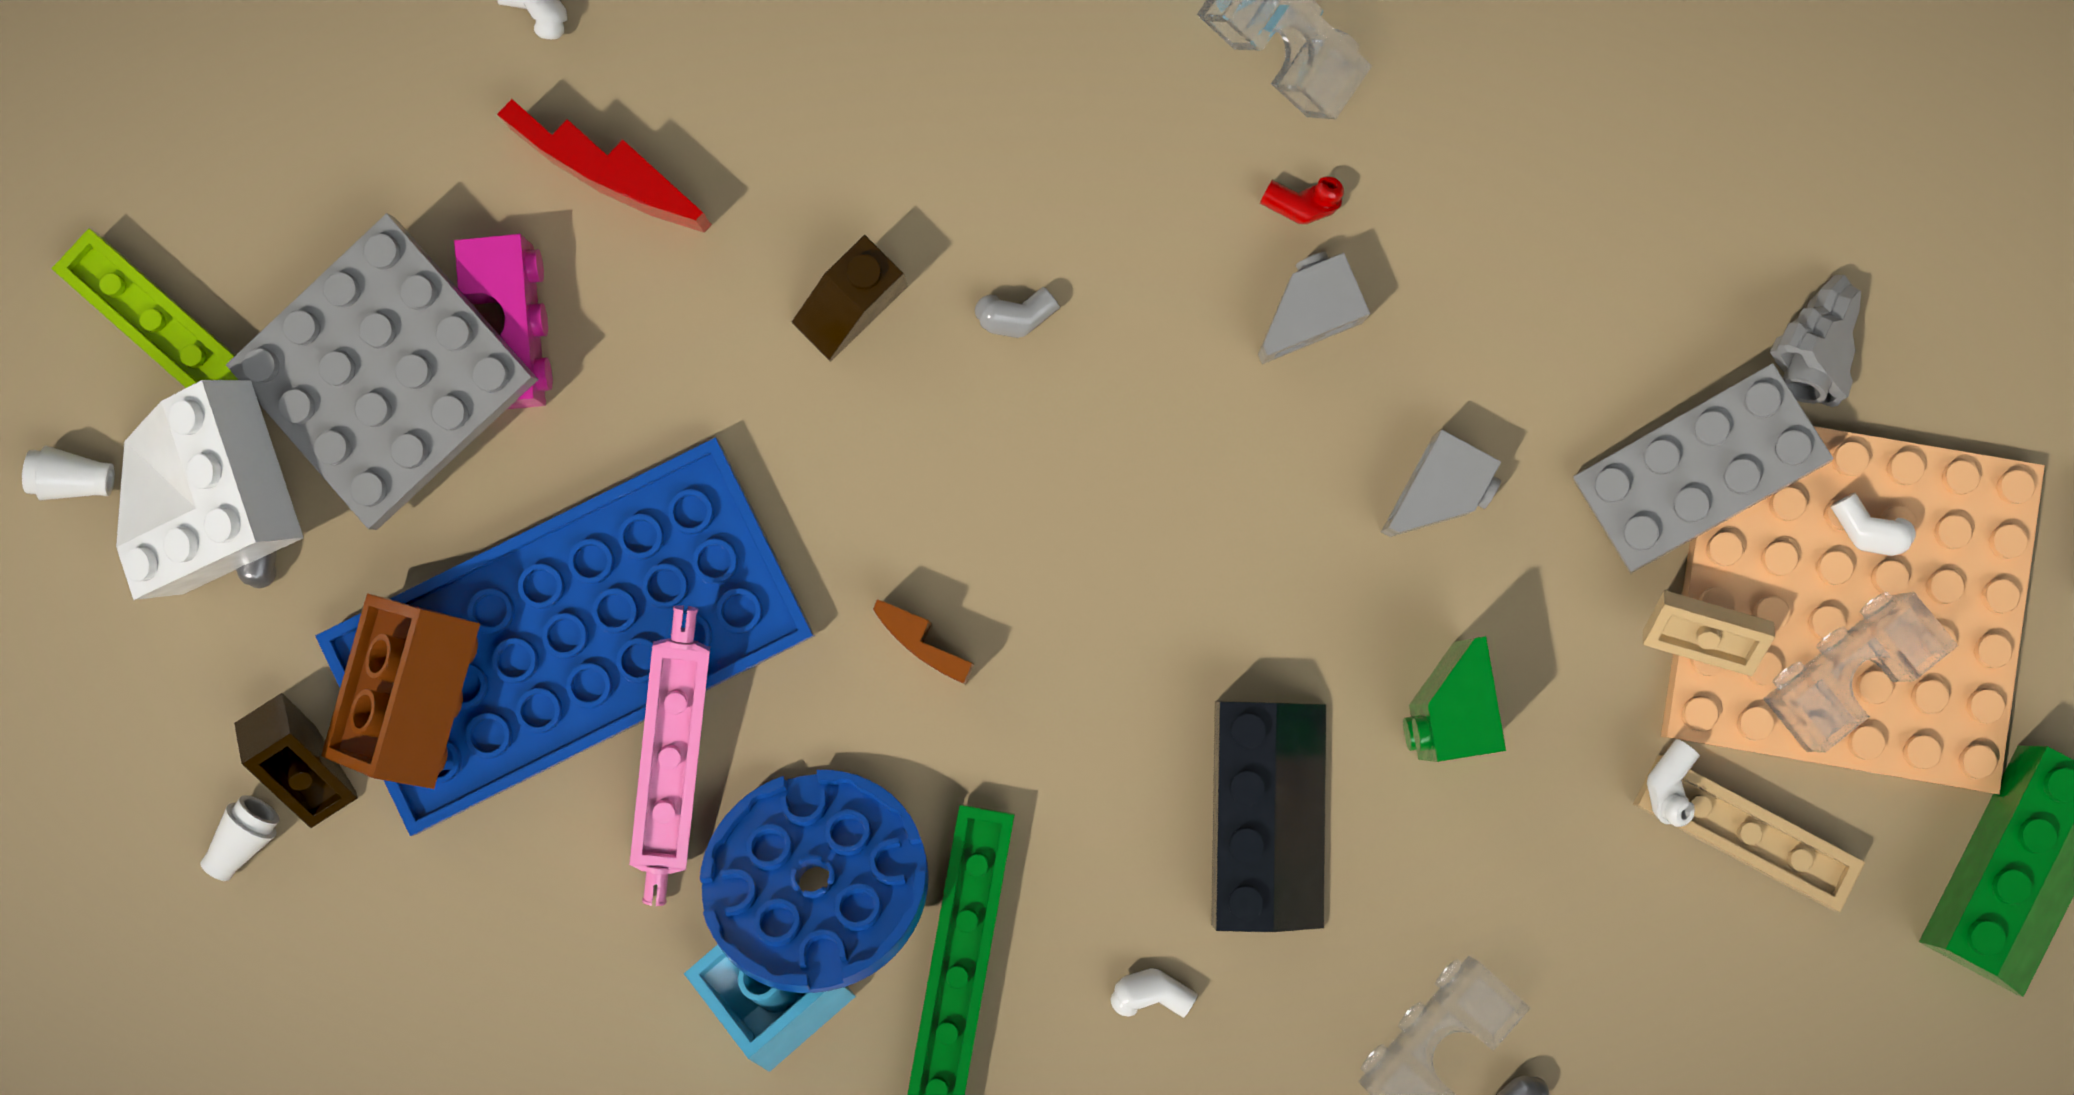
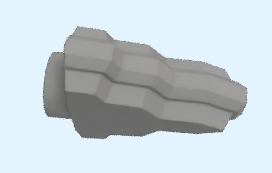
M1834 275L1809 301L1807 308H1803L1798 319L1789 323L1784 333L1776 338L1770 351L1777 365L1785 373L1783 380L1797 401L1812 404L1822 403L1835 407L1843 399L1849 397L1853 382L1850 369L1855 354L1852 332L1860 311L1861 291L1853 287L1845 275Z

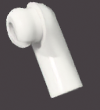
M1852 493L1830 506L1853 544L1861 551L1888 556L1902 554L1910 548L1916 537L1914 526L1904 518H1897L1894 521L1870 517L1856 493Z
M1149 968L1124 976L1115 985V991L1111 995V1005L1118 1014L1129 1017L1135 1015L1137 1009H1142L1159 1002L1184 1018L1193 1006L1198 994L1161 970Z

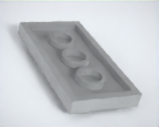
M1772 363L1573 476V480L1628 571L1632 574L1829 464L1834 458Z

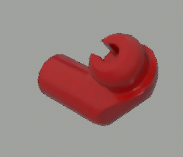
M1325 176L1319 179L1317 185L1296 192L1272 179L1259 204L1297 224H1310L1333 215L1340 208L1344 187L1338 179Z

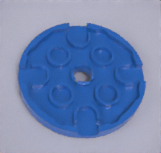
M816 770L817 774L785 780L784 776L756 788L725 815L706 848L700 871L703 915L706 924L725 956L744 974L769 987L796 993H818L844 988L857 983L878 971L896 956L909 940L921 918L928 892L929 873L925 848L914 821L904 806L883 787L866 778L843 771ZM821 867L829 872L828 886L826 888L822 887L816 891L804 890V892L799 886L800 879L807 870Z

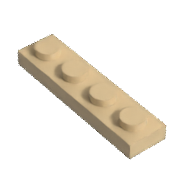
M1657 755L1648 775L1656 766V764L1660 761L1663 755ZM1692 770L1687 772L1682 779V784L1689 802L1694 804L1695 812L1692 820L1687 825L1676 828L1828 909L1841 912L1865 864L1864 861ZM1647 775L1633 805L1656 817L1650 801Z

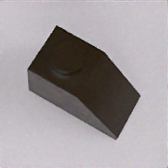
M864 234L824 273L792 320V324L831 362L908 287L905 275Z
M280 693L234 723L241 764L308 827L313 828L358 799L356 790L340 764L321 756L325 740L317 727L283 693Z

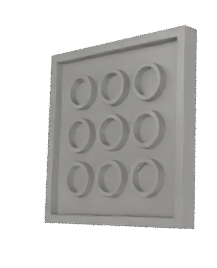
M387 213L226 364L238 380H251L258 403L361 522L371 530H378L539 380L401 223Z

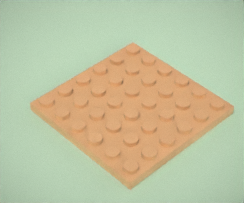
M1813 426L1834 458L1832 462L1690 541L1682 595L1773 621L1775 638L1752 677L1673 654L1661 737L1978 792L2000 794L2045 465ZM1856 493L1870 517L1894 521L1897 518H1904L1914 526L1916 537L1910 548L1902 554L1888 556L1861 551L1853 544L1830 506L1840 499Z

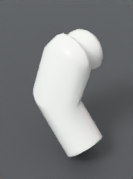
M497 0L499 5L527 9L531 17L536 20L534 31L540 38L552 40L558 39L564 34L563 22L567 21V11L560 0Z
M1679 739L1672 743L1647 778L1653 813L1662 823L1672 824L1676 827L1687 825L1694 816L1695 807L1685 795L1682 779L1700 757L1692 747Z

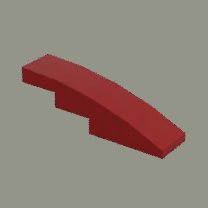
M513 99L497 113L510 130L550 162L598 192L652 217L705 233L712 225L695 204L623 139L606 155L568 119L553 134H550Z

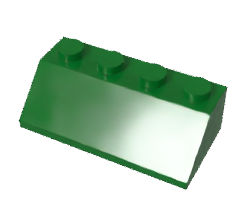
M2017 746L2002 776L2000 794L1992 795L1919 940V943L2016 995L2024 997L2074 897V760L2048 746Z

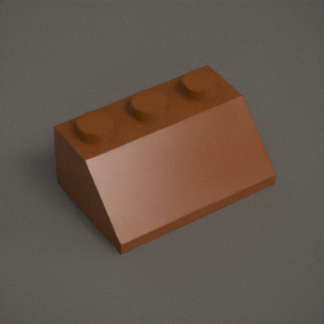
M367 593L321 756L374 779L434 789L438 774L443 770L447 761L448 751L446 745L453 720L459 714L462 707V688L467 670L477 653V634L480 623Z

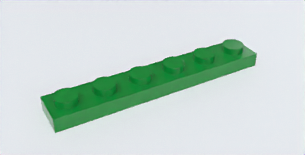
M963 804L959 805L907 1095H965L1015 817L1013 813Z

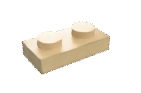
M1666 590L1663 591L1643 629V645L1751 677L1775 638L1773 621Z

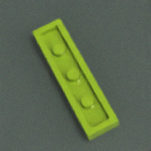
M88 228L51 268L185 388L201 380H238L226 366L235 354L97 232Z

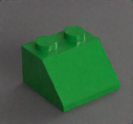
M1486 636L1453 642L1409 704L1411 717L1403 719L1404 735L1409 751L1417 750L1418 760L1441 762L1506 751Z

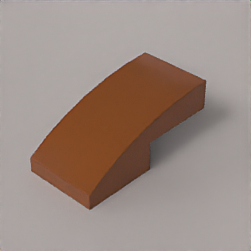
M876 600L873 608L874 612L889 632L906 649L930 667L966 685L974 664L925 644V638L932 624L929 620L881 600Z

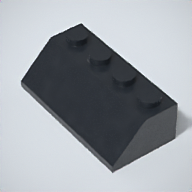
M1215 702L1211 925L1216 931L1285 932L1324 928L1326 704Z

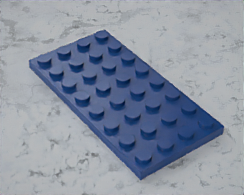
M716 437L390 598L480 623L477 634V653L469 664L462 688V707L459 714L453 720L446 745L448 751L447 761L443 770L438 774L435 788L430 789L384 780L385 785L409 835L415 836L645 721L652 645L654 641L671 638L674 606H684L683 628L686 625L688 606L698 609L694 641L710 647L706 691L815 637L746 494ZM361 613L315 635L339 687H341Z

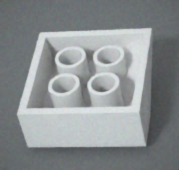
M201 380L162 400L124 441L116 548L133 600L185 594L243 565L254 562L304 538L251 380Z

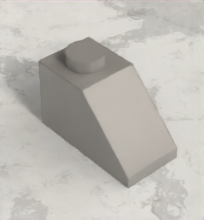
M1320 252L1296 264L1298 272L1292 274L1286 285L1258 353L1262 364L1358 326L1370 315L1345 253L1329 259L1326 252Z
M1444 430L1439 431L1431 438L1381 533L1393 537L1465 516L1475 511L1477 506L1485 509L1493 499L1501 483L1500 479L1494 477L1501 461Z

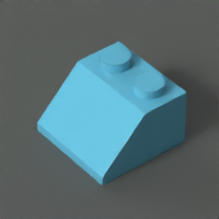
M718 944L684 973L746 1057L769 1072L856 997L848 986L818 993H796L769 987L752 979L738 969L725 956Z

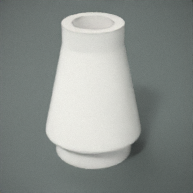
M44 446L41 451L29 450L26 454L22 470L24 492L36 494L39 500L92 495L110 496L115 478L114 465L112 463L98 462L50 446Z
M248 795L241 796L236 803H229L208 852L200 862L202 869L215 879L229 881L243 864L276 836L275 826L279 822V816L276 811L262 800Z

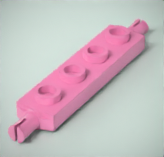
M683 605L673 607L671 638L654 641L651 654L629 864L646 872L642 902L652 906L655 884L658 885L656 906L666 904L668 875L686 870L710 647L694 641L697 608L688 606L685 628L682 627Z

